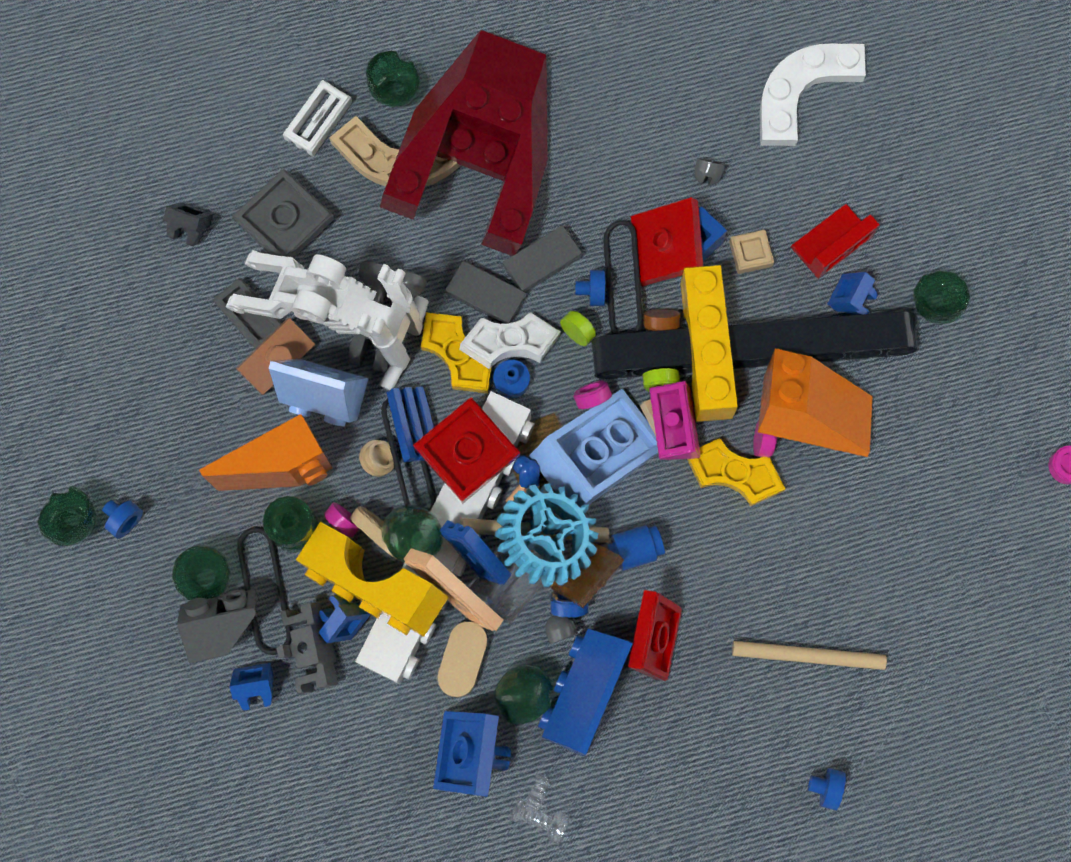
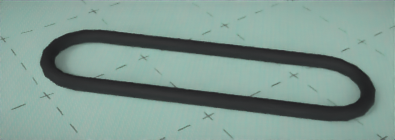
M618 220L607 227L603 239L609 325L613 334H621L616 330L614 320L609 235L615 227L624 225L631 232L638 318L637 325L631 333H638L643 324L637 235L635 227L630 222Z
M387 398L382 404L381 414L403 501L407 510L417 518H426L436 501L427 463L425 460L421 461L431 505L427 512L421 513L416 511L409 502L387 416V406L389 405ZM402 399L403 406L406 408L404 399Z
M249 528L240 535L237 542L245 591L251 590L243 553V542L249 534L260 533L267 538L281 609L282 611L287 610L274 540L271 534L263 528ZM255 615L251 623L257 647L263 653L277 655V649H269L262 644ZM285 627L286 640L283 645H290L292 640L290 631L292 630L291 627Z

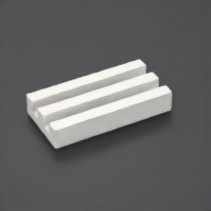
M322 80L283 133L284 139L290 143L292 141L296 147L301 150L305 149L309 155L314 157L352 104V98ZM329 93L330 96L323 106L313 116L312 121L302 135L298 136L297 133L325 94ZM338 99H339L340 101H339V102L337 103V105L334 107V109L332 110V112L329 114V116L327 117V119H326V120L324 121V123L321 125V127H320L319 130L316 132V134H315L314 137L311 139V141L308 142L309 139L311 138V136L314 134V132L317 130V128L319 127V125L322 123V121L325 119V117L327 116V114L330 112V110L332 109V107L335 105V103H336V102L338 101Z

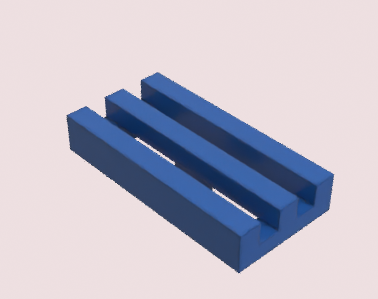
M405 387L402 390L392 388L386 394L403 462L424 461L418 452L415 453L411 434H413L414 442L416 443L434 428L424 387H416L415 389ZM402 399H404V402H405V406H406V410H407V414H408V418H409L408 420H407V418H406V414H405V410H404V406H403Z
M447 520L440 529L441 535L478 577L505 585L512 574L477 533L469 526L464 528L462 524L456 523L455 525L452 521Z

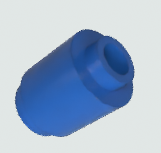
M643 525L611 535L612 543L606 545L613 566L620 565L622 571L657 561L658 556L665 554L663 541L657 526L648 528L647 525Z

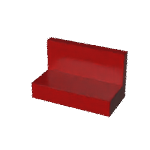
M845 204L792 244L791 248L819 279L869 241L880 224L871 214L861 221L850 207Z

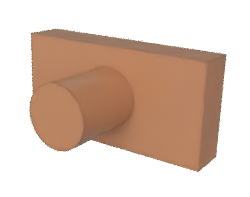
M287 318L235 369L261 395H264L273 386L269 371L270 361L301 359L315 343L291 318Z

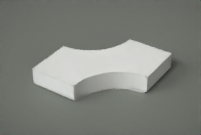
M531 312L521 320L508 324L493 323L480 318L460 343L459 350L488 369L498 361L509 357H526L540 363L558 340L561 331Z

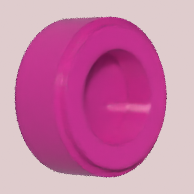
M596 381L576 390L573 397L578 409H588L606 402L612 397V393L607 382Z
M758 421L753 439L754 455L769 458L774 453L777 437L758 433Z
M1064 446L1051 455L1048 467L1050 474L1056 481L1068 485L1071 484V446Z
M333 502L324 512L326 520L340 533L347 537H353L358 532L359 528L349 518L352 514L341 505Z

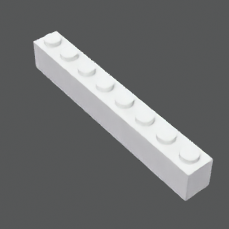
M491 391L482 410L516 448L520 441L526 443L535 423L530 422L531 409ZM515 460L463 504L444 483L412 549L433 555L454 575L461 576L467 563L441 535L440 529L447 520L452 521L456 525V523L460 524L461 518L482 519L488 507L494 509L502 493V489L498 485L504 474L507 476L511 475ZM404 563L402 568H405L408 571L419 576L413 569H411L406 563ZM448 601L445 602L441 610L445 609V607L448 604ZM382 613L379 619H376L355 662L393 682L401 684L403 678L409 680L413 675L419 659L414 656L421 643L427 645L436 624L432 623L424 637L412 630L406 636L388 625L387 622L390 617Z

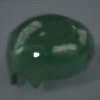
M396 51L380 52L369 60L366 70V82L369 93L376 101L392 108H399L409 104L418 95L420 77L412 61H403Z
M939 270L921 277L913 289V301L917 313L927 322L943 325L956 321L965 313L970 302V292L965 281L953 272Z
M70 486L68 492L51 494L48 504L40 511L37 523L45 539L59 546H71L82 542L92 533L97 515L93 502L88 495L80 489Z
M406 504L397 507L384 519L381 534L382 541L392 556L402 563H405L404 558L411 548L435 557L441 550L444 542L440 532L442 526L437 517L431 511L421 506Z
M196 545L188 548L176 558L174 568L172 569V579L176 591L187 600L195 598L210 599L220 596L227 588L231 574L227 558L217 548L208 545Z
M521 664L509 669L499 679L495 688V700L503 717L510 724H525L536 720L550 708L549 690H553V686L549 676L539 666Z

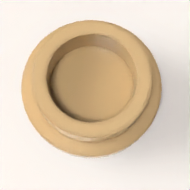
M372 440L361 448L359 454L360 463L368 474L382 477L392 471L394 462L388 442Z

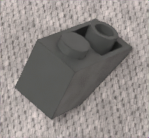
M256 589L248 591L233 590L224 596L210 599L195 598L186 604L180 605L177 626L189 663L228 655L256 615Z

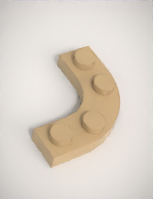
M355 116L329 137L330 142L360 174L377 184L386 186L399 149L390 148L381 142ZM436 156L426 186L441 181L461 165Z

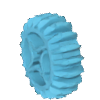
M550 483L544 484L541 490L536 485H531L526 490V493L518 491L513 496L514 501L508 500L503 506L506 513H501L497 518V523L502 527L495 532V537L505 540L498 546L497 552H508L510 555L504 561L505 566H511L515 563L519 567L515 572V577H521L527 572L529 574V584H535L541 578L544 587H550L554 580L561 586L568 582V577L573 580L581 575L580 569L585 570L590 566L591 560L589 557H592L597 551V547L592 542L598 539L599 533L589 530L596 523V518H586L584 515L588 511L589 505L579 507L575 503L578 500V494H573L569 498L565 497V486L559 487L554 493ZM530 511L532 519L529 521L531 530L522 536L521 520L524 513ZM553 513L560 516L563 520H560L557 517H555ZM541 531L546 535L557 534L553 539L550 536H537ZM568 535H572V550L568 559L565 560L562 553L565 550L563 540ZM530 550L537 551L542 559L535 556Z

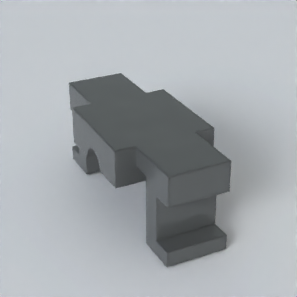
M321 603L301 605L302 613L300 614L293 610L281 611L283 626L296 627L306 623L308 626L290 631L292 644L276 647L278 658L295 657L297 669L309 666H316L317 668L316 673L294 679L297 694L312 693V684H316L317 688H329L338 685L334 663H337L333 643H326L318 633L325 624L319 616V611L322 609ZM304 642L307 644V651L305 653L301 650V645Z

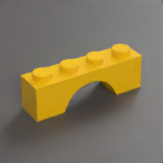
M721 265L684 268L680 286L683 313L688 324L691 343L692 393L695 420L700 422L733 419L738 406Z
M320 522L296 558L297 562L307 568L304 575L323 587L327 581L332 583L334 586L331 591L350 603L354 597L361 600L359 608L379 619L382 613L390 617L387 624L407 636L409 631L412 630L424 637L447 601L448 596L432 583L405 568L382 581H365L362 572V560L365 550L346 535Z

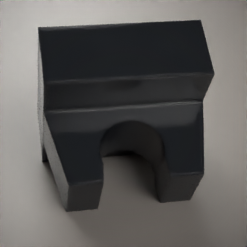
M182 202L167 206L163 221L167 222V237L171 239L178 238L181 228H183L188 233L186 244L192 247L198 245L205 229L210 228L213 214Z

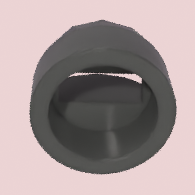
M697 158L694 170L695 178L702 184L705 176L709 177L708 186L714 185L720 180L725 165L709 159Z
M553 615L547 620L545 628L550 644L578 634L571 617Z

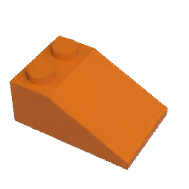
M775 348L763 379L758 433L868 457L871 438L872 396L811 356Z
M299 414L199 469L202 477L216 490L227 491L297 487L306 483L308 486H311L327 477L326 472L333 468L302 414Z

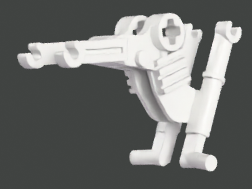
M254 250L249 253L245 265L255 270L277 272L280 275L269 300L233 294L227 302V309L239 314H244L245 312L278 319L283 318L292 311L296 317L329 326L331 330H336L338 334L360 333L369 337L390 364L379 386L386 390H391L395 387L401 373L410 361L402 342L406 332L412 335L421 334L422 323L429 302L426 298L420 296L415 297L413 301L410 290L406 288L403 282L406 275L403 270L397 269L393 271L388 265L383 264L377 277L385 288L387 297L393 302L391 307L373 301L377 292L370 290L371 288L368 286H363V283L356 281L353 277L344 276L346 267L330 257L314 255L307 270L292 257L264 254Z

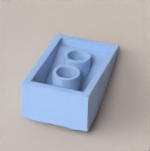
M303 359L270 361L269 371L279 403L290 405L289 412L310 417L311 412L325 415L324 422L345 427L346 422L358 420L369 378Z
M621 389L614 393L606 402L589 409L547 436L529 457L531 460H536L540 466V472L555 491L559 487L565 486V497L569 498L573 494H578V500L575 503L581 507L582 505H590L658 454L656 436L647 419L625 391Z

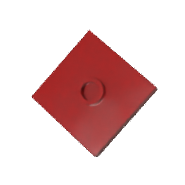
M690 197L631 216V224L635 227L637 235L640 286L643 287L682 276L684 268L703 267L698 200Z
M472 397L413 445L415 450L462 504L520 456L518 449Z
M644 590L628 667L650 678L666 681L669 676L682 609L679 605L658 592Z

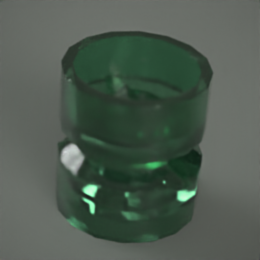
M292 496L279 497L271 502L263 516V526L268 537L280 548L292 553L302 551L319 524V520L309 506L298 497Z

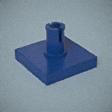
M444 711L433 789L488 797L492 769L506 771L510 765V761L495 759V756L511 757L509 747L495 745L499 716Z

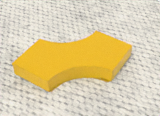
M426 312L421 350L433 353L445 362L451 373L452 389L488 394L492 367L488 369L459 350L460 343L465 338L462 330V317Z
M720 438L699 447L700 458L687 459L701 488L714 485L729 487L740 493L747 500L750 507L785 491V487L770 457L757 459L741 457L730 451Z

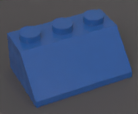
M587 629L584 637L577 634L568 655L575 658L570 672L561 671L553 690L560 694L554 708L546 706L538 725L539 728L544 730L543 739L581 756H586L633 643L591 629Z

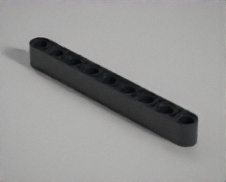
M908 311L728 325L733 369L766 367L769 365L775 348L811 356L819 362L901 356L919 350L914 313ZM689 329L604 335L592 340L595 377L599 379L641 377L647 371L662 368L676 369L679 373L692 372Z

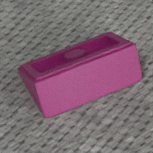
M686 381L649 388L659 459L700 458L692 394Z

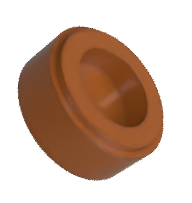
M668 309L645 311L643 326L651 331L676 330L680 327V313Z

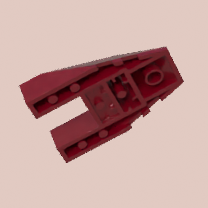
M480 30L415 108L385 187L380 208L414 220L436 156L448 161L457 162L461 166L503 181L481 245L510 256L515 255L523 243L548 160L546 54Z

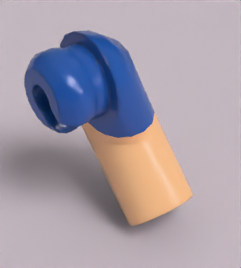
M526 455L519 456L515 460L513 469L519 474V485L505 500L506 502L508 500L514 501L513 496L518 491L526 493V490L531 485H536L539 489L540 466L536 460H531Z

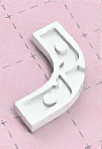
M864 44L812 45L802 48L782 60L770 74L761 97L760 146H796L798 140L797 103L801 94L809 87L824 82H863L866 76Z

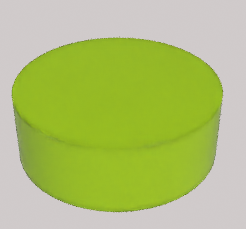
M569 311L560 320V325L564 332L581 346H587L596 336L595 328L591 322L577 311Z
M654 369L642 375L643 387L648 392H650L649 388L680 382L679 371L676 369Z

